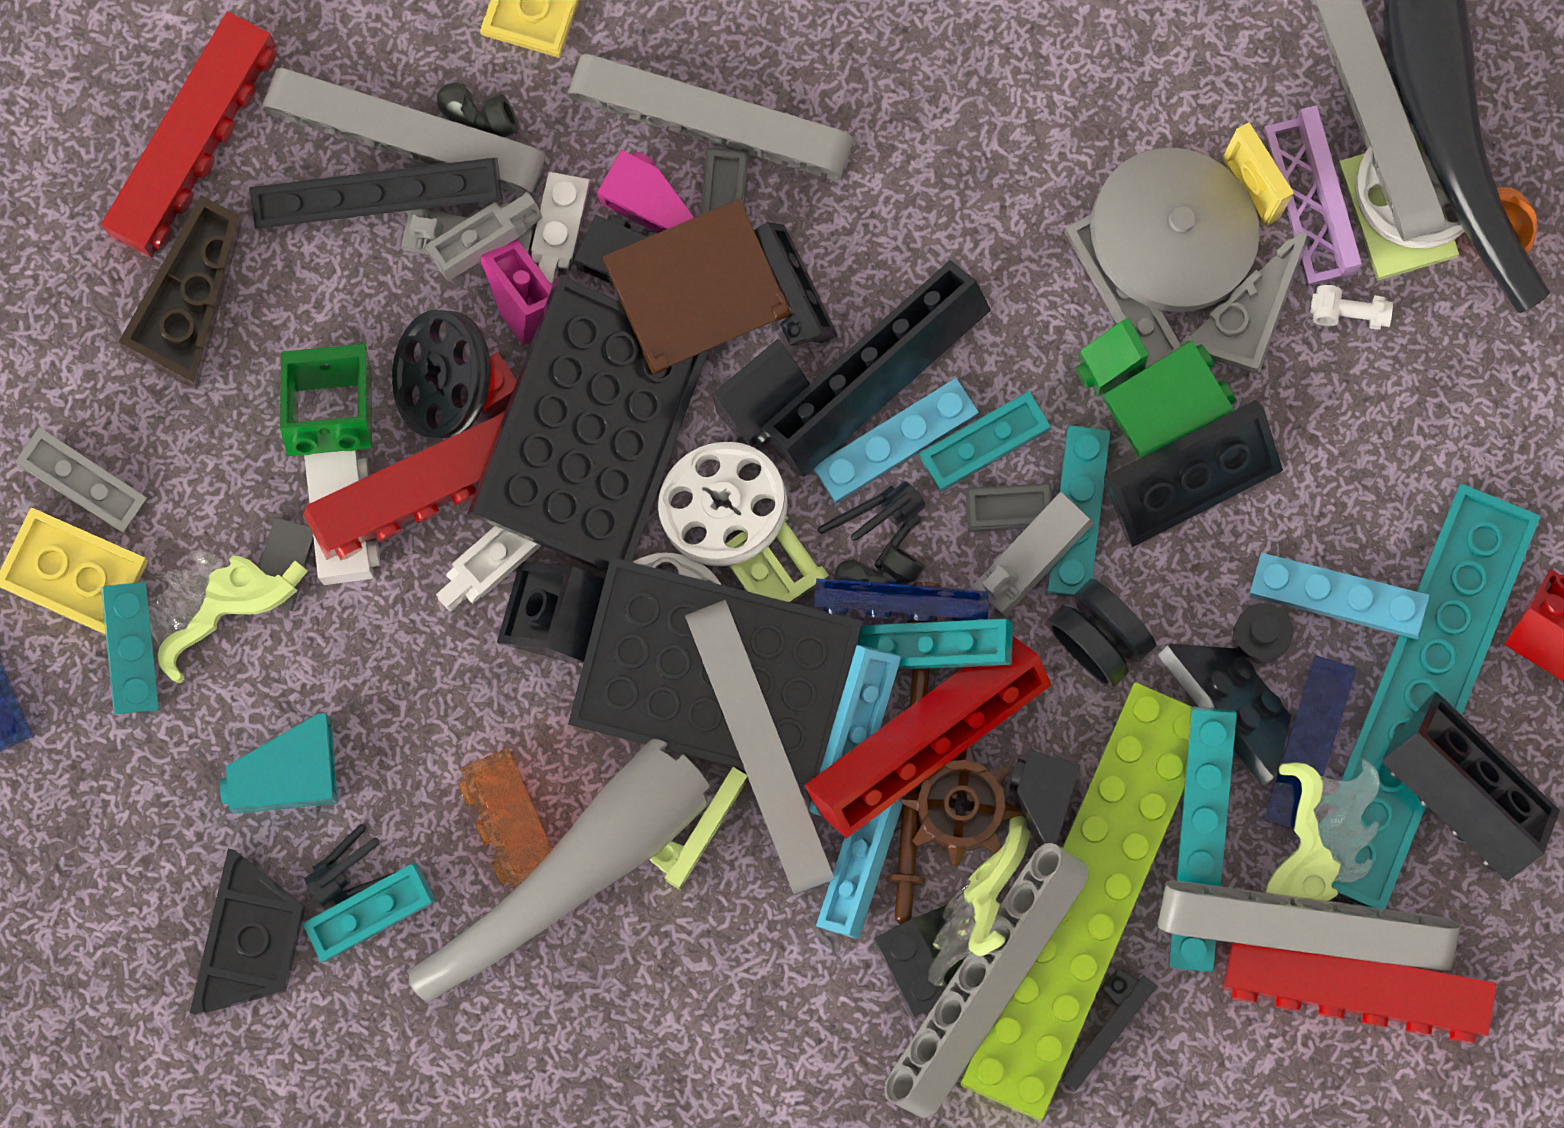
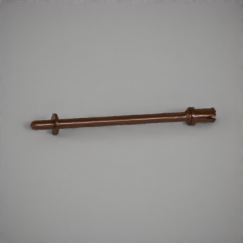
M914 582L912 619L908 620L907 623L938 622L939 590H941V585L925 582L923 586L922 582ZM930 668L912 669L910 706L928 694ZM921 783L906 795L919 793L921 791ZM904 804L902 806L898 873H893L886 877V882L897 884L895 920L900 925L912 919L914 885H925L926 880L920 875H915L917 846L914 844L913 839L918 833L919 812Z

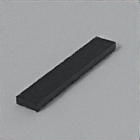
M498 157L249 187L255 229L503 199Z

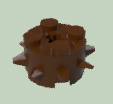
M968 747L960 754L957 761L948 762L923 782L919 793L903 796L901 803L919 812L921 828L913 839L914 844L919 846L933 841L939 847L948 850L951 864L954 866H959L965 851H974L981 846L996 854L1001 849L996 835L1001 821L1021 816L1020 808L1005 802L1004 790L1001 785L1010 772L1008 768L1004 766L988 771L985 766L974 762L971 748ZM957 797H965L966 805L973 806V811H966L965 816H958L955 809L949 808V803H956Z

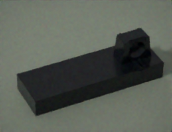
M766 222L756 228L754 232L793 311L789 317L780 323L788 343L791 346H799L806 342L825 343L838 336L785 225Z
M1119 968L1110 976L1104 984L1102 991L1118 1008L1061 1080L1063 1084L1073 1092L1077 1091L1156 989L1157 985L1144 975L1138 980Z

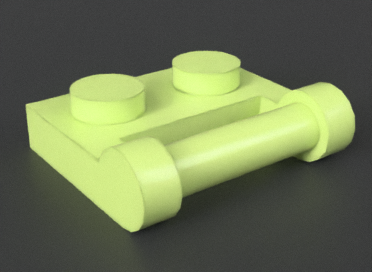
M786 515L783 526L776 538L804 576L803 578L794 583L769 547L747 561L728 566L746 591L793 603L809 591L826 582L830 576L823 566L818 567L786 523L788 520ZM745 531L741 532L728 541L726 545L730 548L743 546L748 539V533Z

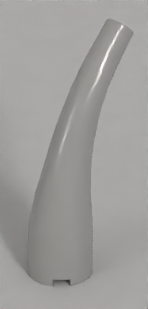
M651 739L598 792L575 824L524 881L473 925L409 970V981L416 994L427 1002L435 1000L460 983L498 962L585 901L659 853L713 800L711 796H704L703 794L710 786L701 772L684 755L676 761L663 752L667 746L666 742L659 739Z

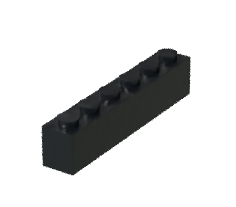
M949 260L762 427L777 454L803 478L991 311L977 281Z

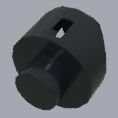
M1258 603L1249 606L1240 614L1233 628L1235 648L1244 658L1256 663L1277 661L1285 654L1293 639V626L1289 616L1280 607L1271 603Z

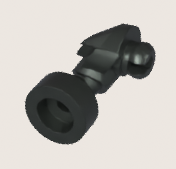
M453 82L446 84L437 93L438 108L450 121H455L456 123L504 138L518 132V122L514 110L502 93L486 99L481 111L477 110V105L473 102L471 92L465 87L464 83Z
M889 544L880 557L883 567L881 572L869 569L862 562H857L854 559L841 562L836 568L835 586L841 594L850 598L867 599L868 596L889 595L887 589L893 588L895 590L904 583L916 582L925 566L906 551Z

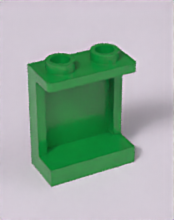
M1186 341L1176 350L1119 385H1114L1100 394L1139 459L1234 411L1232 404L1236 403L1237 400L1224 380L1218 383L1210 371V368L1215 364L1203 344L1195 346L1193 341Z

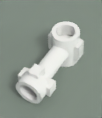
M1333 285L1318 286L1316 294L1312 296L1310 313L1313 314V322L1318 325L1335 326L1338 324L1339 316L1369 320V328L1380 330L1381 326H1390L1393 302L1384 301L1385 297L1374 295L1372 303L1341 299L1342 290Z

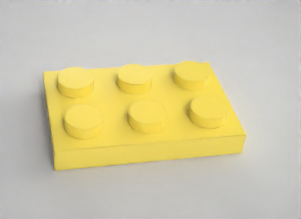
M31 507L0 569V588L105 634L101 586L138 583L148 560L143 556Z

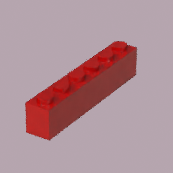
M228 11L225 13L103 219L101 225L108 235L151 258L156 249L162 250L167 245L173 232L170 226L178 213L184 214L189 208L194 193L191 191L199 177L204 179L209 174L214 164V156L212 154L219 142L225 143L228 141L235 128V121L233 119L239 108H246L250 104L256 92L254 83L261 71L264 73L268 72L276 59L277 51L274 50L276 44L270 33Z
M505 412L306 505L304 517L326 560L337 555L340 560L347 559L363 550L361 544L376 537L379 542L385 541L402 531L400 525L415 519L417 524L423 523L440 513L438 507L453 501L455 506L473 499Z
M1012 635V665L963 667L805 784L819 814L844 837L848 838L1049 688L1052 684L1039 655Z
M1230 942L1222 989L1232 991L1231 999L1237 1001L1257 1003L1258 996L1275 999L1274 1007L1280 1009L1301 1011V1005L1303 1004L1319 1007L1318 1015L1343 1020L1346 1012L1362 1015L1361 1023L1388 1028V1022L1394 1021L1405 1023V1031L1409 1033L1431 1036L1432 1029L1450 1032L1449 1040L1475 1044L1476 1037L1483 1038L1489 1035L1497 983L1397 964Z

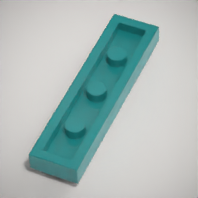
M1068 425L1060 492L1082 510L1094 524L1050 570L1047 594L1074 597L1075 593L1090 578L1093 579L1111 430Z
M1008 619L861 625L856 646H866L901 656L898 670L1012 665L1013 622Z

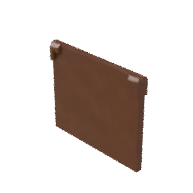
M740 199L601 258L643 350L642 353L648 367L653 374L791 315L789 305L778 286Z

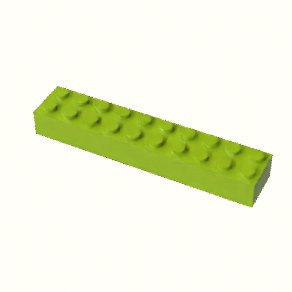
M1134 682L1063 846L1064 850L1086 863L1088 879L973 1055L960 1086L1040 1122L1043 1120L1183 793L1192 706Z

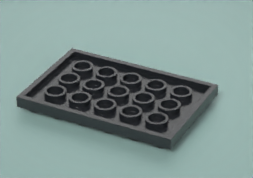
M561 275L556 277L467 514L607 573L611 557L632 562L709 350L653 374L648 367L642 353L643 350L622 303Z
M611 557L568 725L642 744H647L651 739H659L667 743L666 750L745 769L685 617L686 614L726 600L797 783L805 785L819 775L853 660L862 620Z

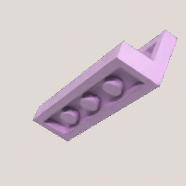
M1316 105L1300 109L1298 118L1267 125L1264 127L1272 159L1289 186L1288 178L1296 166L1312 175L1314 185L1308 195L1304 196L1292 189L1294 194L1286 207L1294 237L1300 231L1308 234V239L1314 242L1309 251L1306 244L1301 258L1307 285L1311 286L1356 275L1362 263L1318 107ZM1299 129L1303 145L1296 157L1279 148L1276 134ZM1304 152L1306 154L1308 164L1300 160ZM1283 159L1291 163L1287 172ZM1315 191L1317 193L1319 204L1311 200ZM1294 198L1302 202V205L1300 206L1298 211L1295 205ZM1306 206L1323 214L1325 224L1318 236L1301 226L1299 218ZM1326 230L1328 232L1330 243L1322 239ZM1318 245L1334 254L1338 268L1315 274L1310 257Z

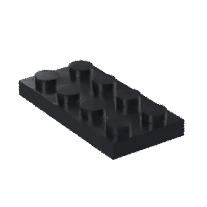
M1256 399L1104 476L1124 535L1130 545L1134 547L1282 472L1283 468L1265 410Z

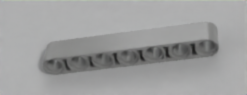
M1311 0L1312 5L1316 4L1319 9L1316 12L1319 25L1366 149L1368 150L1370 146L1372 147L1374 154L1372 163L1402 241L1444 229L1445 220L1442 208L1362 0Z
M589 54L580 56L567 93L570 99L580 104L587 101L590 102V107L620 116L624 112L630 114V119L659 128L667 125L669 126V131L702 140V137L709 138V143L732 150L741 151L746 149L749 151V155L778 164L785 161L788 162V167L821 176V173L828 174L827 179L831 180L841 179L854 141L851 135L833 127Z
M284 68L275 69L261 107L264 112L278 118L281 114L286 116V121L318 130V127L325 128L324 133L357 142V139L364 141L362 145L394 155L398 151L403 153V158L425 165L498 157L501 189L513 192L515 188L521 190L520 195L528 192L532 196L546 158L543 152L529 145Z
M726 600L686 614L685 617L793 894L796 895L835 880Z
M1053 843L1044 844L1036 850L1001 903L989 935L993 931H997L1005 938V942L997 949L983 956H977L972 951L969 952L890 1073L885 1084V1096L889 1102L921 1118L930 1117L940 1108L1083 889L1088 879V867L1083 860Z
M1184 881L1166 882L1158 920V927L1160 929L1177 935L1434 970L1452 969L1461 929L1459 923L1439 916Z

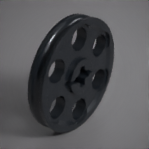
M446 310L424 312L416 317L405 329L394 355L392 387L398 411L404 422L415 433L430 438H451L468 430L479 417L487 399L491 377L489 351L481 330L467 315L457 311ZM445 322L446 336L441 341L439 330L441 324ZM417 343L421 347V356L418 362L415 361L414 357ZM468 343L470 347V357L465 364L463 360V349L464 346ZM417 385L419 389V399L417 403L414 404L412 399V393L414 387ZM464 386H466L468 391V399L465 406L461 402V392ZM440 407L442 410V422L438 427L435 415Z

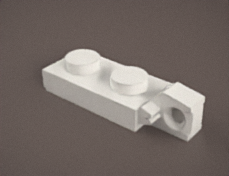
M548 172L540 208L543 218L537 222L531 248V258L539 265V269L553 286L558 270H569L570 262L573 263L591 183L590 179Z
M494 526L452 563L453 568L446 574L451 582L436 594L438 600L449 612L453 611L466 598L473 604L480 597L483 598L540 548L541 545Z

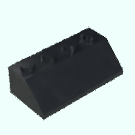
M1437 691L1434 692L1391 740L1382 762L1386 765L1392 777L1407 785L1418 796L1419 801L1427 810L1435 812L1449 826L1452 834L1458 840L1466 842L1480 856L1488 869L1497 872L1507 882L1545 853L1560 810Z

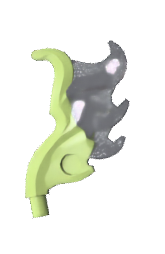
M195 551L188 554V558L191 561L199 562L198 569L188 572L172 570L162 573L157 578L160 582H169V588L163 594L154 597L147 596L150 629L159 645L158 662L163 672L174 682L182 683L184 675L176 667L178 656L185 649L217 630V624L221 616L226 614H259L274 609L298 591L295 586L308 570L297 561H294L282 576L277 575L273 577L266 575L252 561L240 556L232 555L229 559L231 564L226 567L223 561L213 553Z
M1363 758L1361 760L1363 772L1357 778L1349 781H1339L1320 776L1313 767L1305 763L1292 762L1279 765L1278 770L1282 775H1295L1302 783V793L1294 825V832L1299 836L1300 844L1298 849L1275 869L1267 883L1265 893L1329 901L1338 895L1337 889L1331 886L1333 881L1354 882L1363 878L1369 872L1373 860L1368 858L1361 864L1355 862V857L1360 849L1371 842L1379 828L1377 821H1374L1367 828L1361 824V816L1365 808L1375 799L1379 790L1378 772L1370 762Z
M1023 816L1010 819L1009 834L1005 844L997 853L977 868L968 879L971 883L957 892L945 907L941 917L946 922L933 943L941 951L934 959L928 974L929 980L935 986L944 985L943 976L960 959L971 954L983 956L997 949L1005 942V938L997 931H993L990 935L989 933L1000 907V904L996 902V898L1017 869L1028 846L1031 832L1027 829V820Z

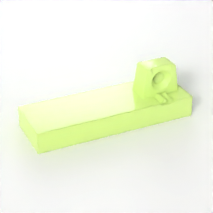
M732 767L684 846L671 841L659 853L650 858V861L666 874V882L681 890L748 781V776L745 773Z

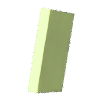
M1419 141L1417 143L1419 151L1422 155H1425L1422 143ZM1364 154L1339 161L1338 166L1377 281L1459 256L1455 240L1438 247L1418 249L1395 244L1378 234L1362 215L1356 197V179ZM1374 188L1368 193L1370 202L1375 206L1382 207L1388 205L1382 188ZM1441 207L1444 220L1448 221L1444 207Z

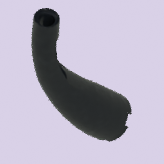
M1384 0L1385 9L1382 15L1392 73L1404 106L1436 177L1464 232L1488 271L1497 281L1518 313L1527 311L1543 301L1550 294V291L1508 218L1487 160L1478 112L1474 51L1466 0Z

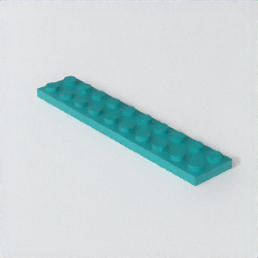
M1460 483L1416 590V592L1430 595L1419 640L1398 635L1319 832L1323 846L1331 851L1334 860L1340 862L1339 873L1331 885L1337 889L1339 896L1363 906L1386 909L1425 807L1419 801L1418 796L1407 785L1392 777L1382 759L1391 740L1434 692L1437 691L1461 715L1463 714L1541 515Z

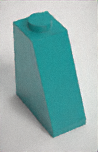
M326 713L316 714L227 765L226 778L220 779L222 803L228 804L229 810L235 814L338 804L332 719Z

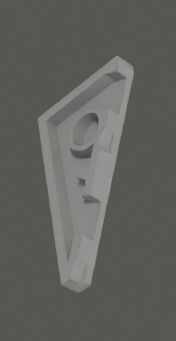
M1299 231L1296 237L1287 240L1276 251V256L1259 272L1255 270L1231 293L1230 299L1226 303L1218 305L1209 314L1210 318L1191 336L1188 334L1181 344L1186 341H1193L1195 346L1203 344L1212 360L1259 374L1308 242V234Z

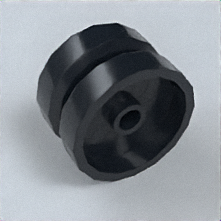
M1090 578L1074 595L1079 611L1062 605L1047 620V625L1065 650L1091 676L1104 686L1113 689L1128 675L1129 670L1125 658L1141 662L1157 644L1146 626L1118 596L1099 581Z

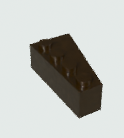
M202 195L200 196L119 340V344L124 352L196 390L199 385L241 229L239 215Z

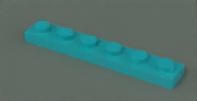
M1191 707L1176 881L1221 886L1236 710ZM1171 933L1169 968L1213 972L1216 940Z

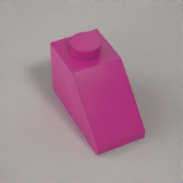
M517 239L506 246L481 255V263L501 317L520 343L525 345L532 342L552 285Z

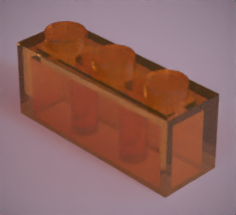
M505 748L460 768L464 780L458 782V786L467 806L475 803L481 819L474 823L484 846L492 843L498 859L491 861L501 885L509 882L514 890L532 873L553 848L513 755L508 748Z

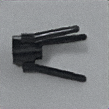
M904 481L898 487L889 486L878 496L831 519L829 522L819 526L817 531L820 534H824L881 505L882 511L852 533L851 539L853 541L859 540L888 518L895 525L903 522V525L888 543V545L892 544L898 547L909 531L921 522L918 513L926 507V504L917 490L910 483ZM882 554L875 562V567L877 569L882 568V564L880 561V557L882 556Z
M360 824L325 859L313 866L314 871L304 877L311 893L322 906H325L332 900L337 905L394 874L391 873L345 890L344 887L350 884V881L344 871L380 844L378 838H373L339 864L336 862L365 832L366 826L364 824Z

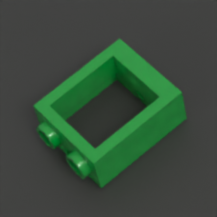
M366 344L281 351L280 431L287 456L372 448V370ZM357 386V417L298 422L299 391Z

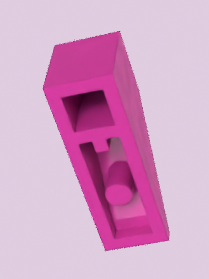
M621 150L597 192L601 205L656 233L694 218L660 170L655 167L656 162L637 151H634L633 155Z

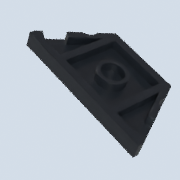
M1171 643L1157 654L1199 707L1236 710L1233 750L1261 785H1266L1277 776L1291 715L1282 705L1280 698L1268 688L1255 672L1250 661L1244 658L1237 648Z
M228 849L190 1008V1013L196 1015L286 992L306 907L233 849Z

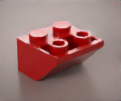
M1550 569L1517 620L1504 645L1564 682V575H1560Z

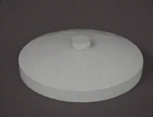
M1182 148L1148 150L1129 158L1119 165L1105 181L1097 195L1090 224L1091 239L1096 257L1110 280L1122 292L1139 303L1169 312L1196 311L1212 306L1226 298L1248 274L1254 263L1259 246L1260 234L1257 212L1244 185L1228 168L1218 161L1202 153Z

